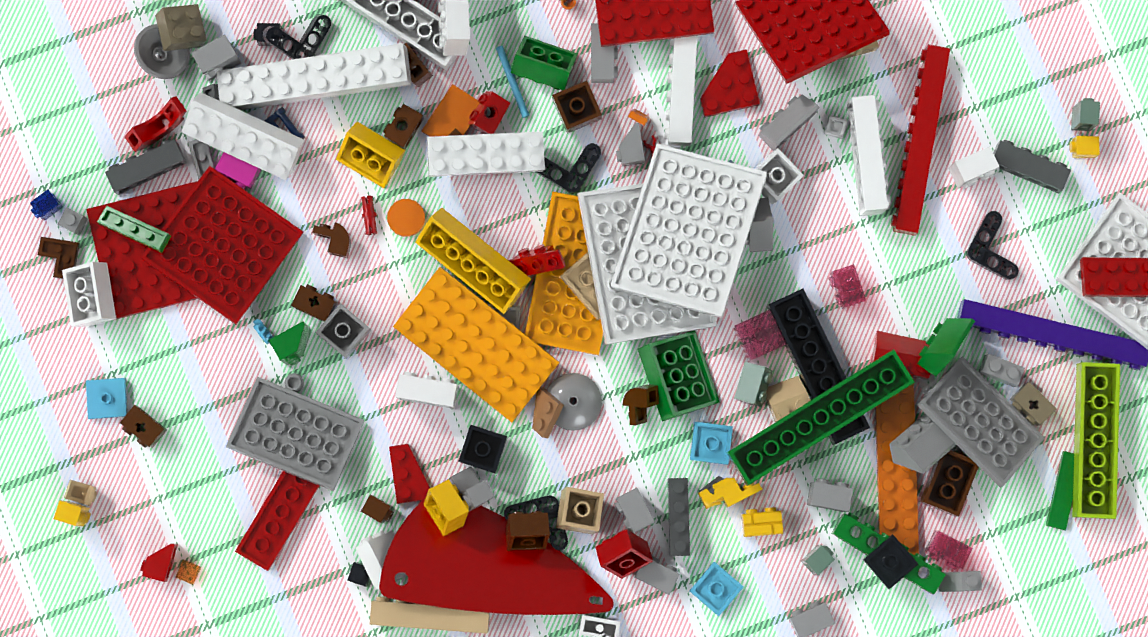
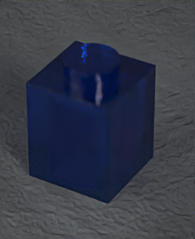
M49 189L30 202L33 207L31 212L37 219L40 217L43 220H47L63 208L62 204Z

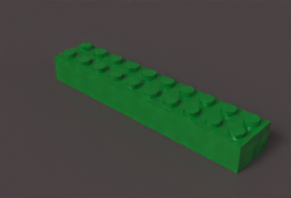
M893 349L726 453L748 486L915 382Z

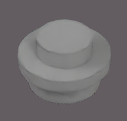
M292 373L285 378L284 385L289 390L299 392L304 386V380L299 374Z

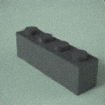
M165 140L161 143V146L155 149L154 147L148 148L143 151L144 154L138 157L134 155L127 158L126 162L121 165L117 163L110 166L105 174L114 193L120 195L186 164V159L176 140Z
M1000 140L993 152L999 164V169L1058 194L1063 191L1071 172L1067 165L1061 162H1051L1044 155L1037 156L1032 154V151L1028 148L1021 147L1020 149L1008 140Z
M668 478L669 555L690 556L688 478Z

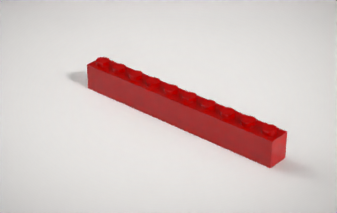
M928 44L921 51L920 60L923 63L922 68L919 67L917 72V79L920 80L919 85L915 86L913 96L916 97V102L912 104L910 112L913 119L912 123L909 122L907 134H910L909 141H906L904 146V152H907L906 159L902 160L900 169L903 171V176L899 178L897 185L900 193L899 197L896 196L894 207L897 210L896 215H893L891 219V226H894L893 232L916 236L919 232L951 48Z

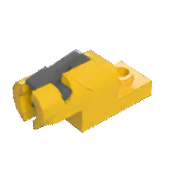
M718 476L699 490L698 495L706 509L720 505L722 501H724L728 508L763 489L759 483L754 484L753 482L748 486L744 485V490L741 491L735 478L724 479Z

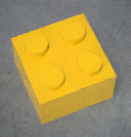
M449 479L430 488L424 502V506L443 536L462 527L469 512L466 501L460 498L456 485L452 484Z

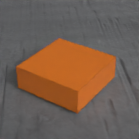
M635 108L628 115L629 118L644 126L650 119L648 115Z

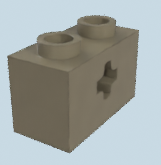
M1030 382L1025 383L1010 398L1013 402L1011 405L1018 412L1022 411L1026 415L1025 418L1033 426L1042 425L1057 409ZM1030 402H1034V403H1035V404L1033 405V407H1034L1033 409H1030V408H1029Z

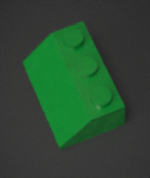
M524 35L515 54L511 73L521 78L533 80L539 84L551 86L557 90H565L578 53Z
M947 318L942 324L939 322L932 331L935 334H931L926 341L928 346H924L918 354L921 358L917 364L937 377L956 355L975 320Z
M302 321L269 340L281 362L293 366L301 361L300 358L305 354L311 328Z

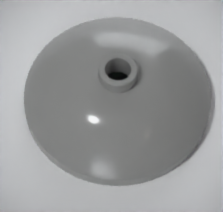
M157 24L145 27L135 39V58L139 66L147 74L158 79H172L179 76L188 66L190 50L164 51Z
M579 373L564 374L556 378L547 389L549 393L564 404L555 423L558 427L570 431L581 430L590 426L597 419L602 407V397L599 388L589 377ZM572 397L577 399V403L574 405L569 402Z

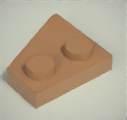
M540 387L536 392L532 429L542 438L548 439L564 404L544 387Z

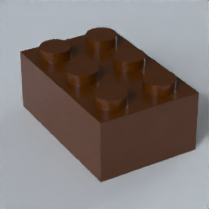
M950 450L934 464L919 502L951 516L959 517L979 466L972 459Z

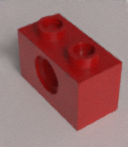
M486 91L479 97L477 108L471 112L468 125L483 134H494L510 102L493 91ZM487 108H489L491 111V114L488 118L485 115V110Z

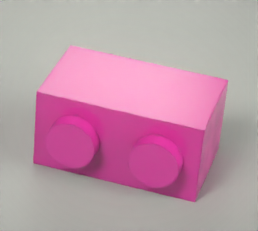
M223 152L215 167V170L228 179L236 181L235 184L244 190L246 187L252 189L262 170Z

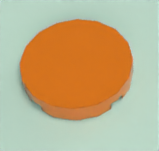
M401 199L390 207L387 213V222L395 234L402 237H410L422 230L425 224V213L418 202L411 199Z

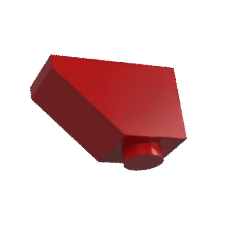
M171 543L148 556L146 560H143L140 569L143 572L142 576L168 582L178 544Z

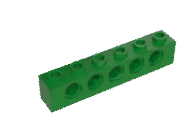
M850 512L848 515L842 514L831 534L865 555L871 553L889 537V535L883 532L881 535L875 532L876 528L869 523L863 525L858 522L859 518ZM854 526L860 529V535L856 538L851 535V529ZM872 536L877 540V545L873 548L868 545V539ZM903 545V547L908 551L909 548ZM909 552L918 565L904 578L934 595L946 575L942 572L943 568L935 563H932V565L926 563V558L918 553L913 555ZM921 567L927 569V575L924 578L918 575V570Z

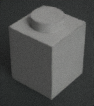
M66 207L58 225L80 235L88 218Z

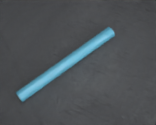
M498 46L496 51L522 118H526L530 115L515 76L511 73L512 68L503 46Z

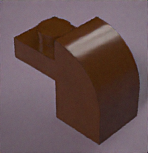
M336 222L333 229L326 224L314 225L312 232L314 235L330 239L327 252L330 255L348 259L351 238L346 229Z
M646 384L626 392L623 398V406H629L630 425L637 426L647 422V408L659 404L658 385Z

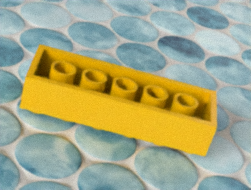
M440 208L429 218L415 241L417 245L503 314L516 303L531 280L530 277L444 208Z

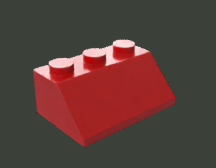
M877 331L871 363L894 349L911 377L923 380L930 378V372L917 364L921 358L918 354L924 346H928L926 341Z

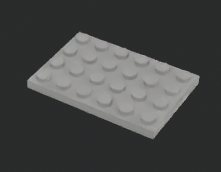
M963 356L955 362L917 404L1000 488L1008 482L1045 438Z
M257 377L226 444V448L334 491L364 424V420Z

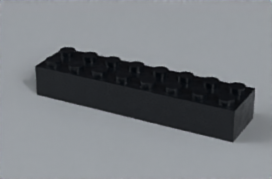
M804 288L767 305L771 318L811 400L846 379ZM863 414L828 437L832 445H835L869 429L870 426Z

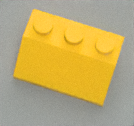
M357 121L347 131L335 160L380 187L385 188L399 166L406 150Z

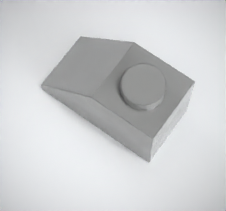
M639 123L634 124L620 143L619 150L616 151L617 162H621L622 167L643 164L645 162Z
M981 571L943 572L946 575L939 586V592L982 591Z

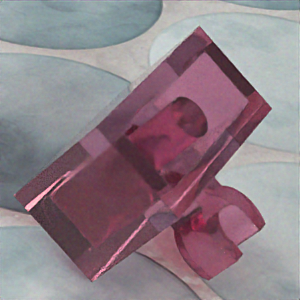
M854 264L830 273L829 282L832 288L835 287L837 293L835 300L838 306L841 305L842 309L866 301Z
M935 530L925 551L929 553V558L935 561L941 559L947 562L945 566L956 571L957 568L963 569L973 548L939 530Z

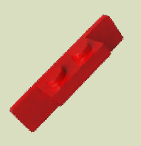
M544 244L536 246L531 250L529 248L521 249L518 251L517 256L508 260L527 276L563 269L566 266L560 250H554L553 245L544 246Z

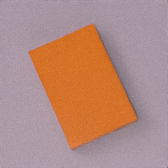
M452 84L421 132L429 137L448 136L456 128L462 135H465L470 128V125H468L470 121L469 116L479 105L478 100Z

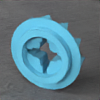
M256 319L253 321L255 324L253 326L267 345L270 344L269 340L273 338V335L261 320Z

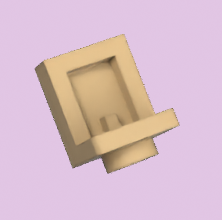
M70 479L64 498L90 506L97 496L96 487Z

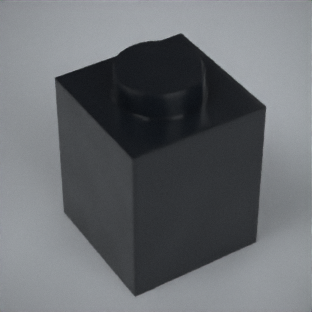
M257 23V29H254L253 36L259 46H272L264 40L263 31L269 26L282 30L280 23ZM274 32L269 33V35H271V38L277 39L278 41L281 39L275 36Z
M353 562L347 581L367 587L370 578L364 565Z

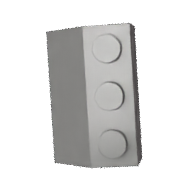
M803 94L798 98L794 96L787 103L789 106L785 110L781 108L774 114L775 119L771 123L767 121L759 128L761 132L758 136L774 151L817 113L820 107Z
M924 414L889 445L893 463L924 474L957 444Z

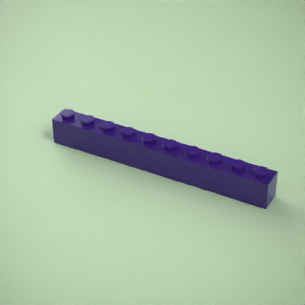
M964 299L960 303L957 318L975 320L972 327L980 329L979 332L991 334V332L998 333V337L1009 339L1011 336L1017 338L1016 341L1028 343V341L1035 342V346L1047 348L1048 345L1054 347V350L1059 352L1073 351L1075 356L1084 357L1085 354L1092 356L1091 359L1096 361L1106 359L1110 360L1111 364L1129 365V368L1133 370H1140L1148 365V349L1136 340Z

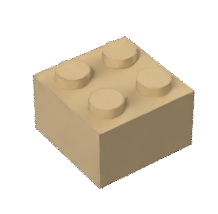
M572 487L562 489L556 528L591 535L599 532L604 493Z

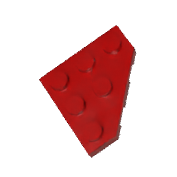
M747 49L728 53L700 98L704 118L760 105Z

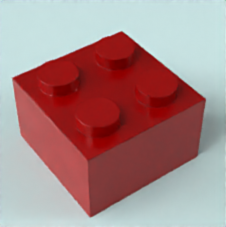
M628 529L618 532L617 535L604 540L595 547L600 567L621 579L653 562L648 542Z

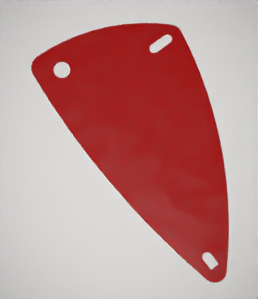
M426 498L412 510L394 536L384 560L379 584L380 592L387 598L473 612L517 615H570L609 612L614 606L610 595L591 576L560 550L554 549L550 543H547L546 549L507 551L505 532L507 520L504 516L482 505L468 512L462 527L443 536L424 506ZM405 573L408 576L407 584L398 585L395 582L396 574ZM592 596L603 597L602 605L590 603L589 598Z

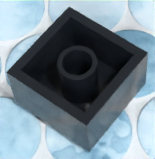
M470 425L458 462L496 474L508 437Z

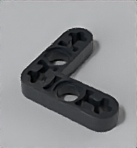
M316 15L299 42L274 26L265 28L263 38L267 43L291 59L301 58L300 52H304L306 57H312L329 31L331 20L327 15ZM319 20H323L325 25L320 26ZM274 32V35L281 39L278 41L277 39L271 38V35H269V33ZM311 34L316 36L314 44L308 42V37ZM286 40H290L292 43V47L288 51L283 47Z
M588 144L570 172L544 157L545 167L548 168L549 165L552 167L547 175L544 174L546 169L535 173L568 193H577L600 158L601 149L597 144ZM595 148L597 155H592L590 161L593 162L592 164L582 159L583 157L587 159L589 156L588 149L592 150ZM584 163L587 165L588 171L586 173H579L577 166ZM553 170H560L562 176L560 179L555 180L551 177V172ZM574 172L578 177H581L583 179L580 180L578 178L576 181V185L578 187H573L572 189H570L568 181L572 182L574 180L575 176L572 175Z
M990 211L984 216L966 251V256L971 262L1005 280H1012L1018 275L1019 269L1017 265L988 249L1002 223L1001 214L997 211ZM996 216L995 220L998 222L993 223L990 229L986 228L991 221L989 217ZM985 231L989 234L987 242L980 240V232ZM978 244L982 245L978 250L980 256L974 258L971 250H975ZM989 257L996 258V267L988 265L987 260ZM1004 262L1002 267H1012L1011 271L1014 272V274H1010L1009 276H1007L1006 270L1000 269L999 272L997 271V269L1001 266V263Z
M549 495L506 507L504 517L508 520L507 513L510 512V509L513 508L514 511L520 510L518 507L520 505H523V513L527 514L526 506L530 503L535 504L537 511H540L537 501L541 500V504H545L547 499L551 498V501L556 503V505H553V509L549 510V507L543 508V513H548V520L550 521L551 518L558 517L559 502L557 498ZM549 525V538L552 547L556 550L565 549L568 545L566 530L563 529V533H559L560 538L565 539V542L562 543L563 547H559L554 544L557 538L556 534L551 535V531L555 532L560 529L551 528Z

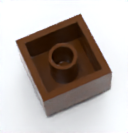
M588 81L552 95V101L567 134L602 119V113Z
M534 511L523 514V512L509 514L505 528L507 551L546 549L550 536L548 513Z

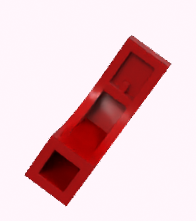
M177 96L172 97L155 116L132 127L125 135V139L134 152L140 151L173 131L184 120L183 116L187 110Z

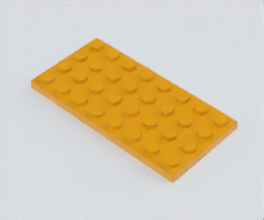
M552 191L542 244L544 246L553 245L554 250L559 249L566 266L563 269L536 274L525 334L540 345L599 356L603 337L601 319L596 320L560 278L565 271L588 252L578 196Z
M442 267L437 269L393 325L403 336L510 422L517 418L560 363Z

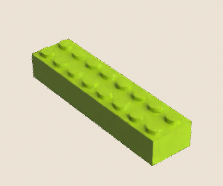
M1092 362L1076 364L1072 517L1116 519L1120 364Z

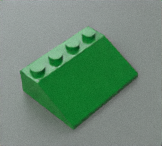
M695 330L638 348L649 385H658L659 404L657 408L662 422L720 403Z

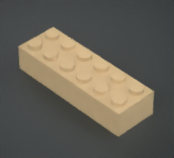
M379 596L376 597V600L371 601L369 625L485 634L489 632L490 613L440 608L401 600L389 601L390 598Z

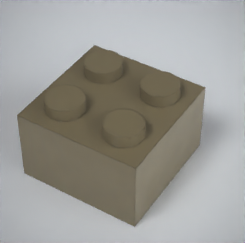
M198 4L163 7L155 15L164 51L199 48L207 41Z

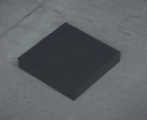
M893 534L862 559L888 590L918 565Z

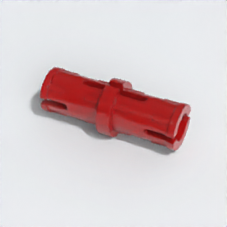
M363 196L361 200L365 235H372L371 233L373 235L378 234L375 220L377 213L374 212L373 196Z

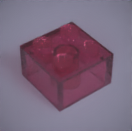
M770 310L733 327L749 362L786 345Z

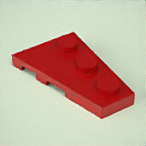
M409 444L389 446L397 504L421 501L426 498L430 486Z

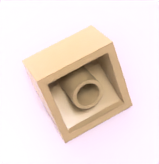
M799 376L769 386L766 391V401L774 422H777L810 401Z

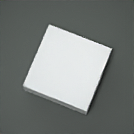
M829 115L824 134L843 139L848 120Z

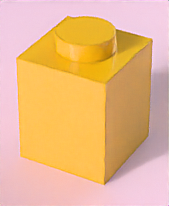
M1099 136L1074 137L1069 144L1072 158H1096L1099 156Z

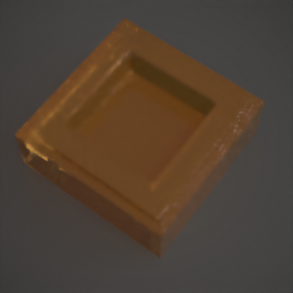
M183 559L175 577L194 585L202 567Z

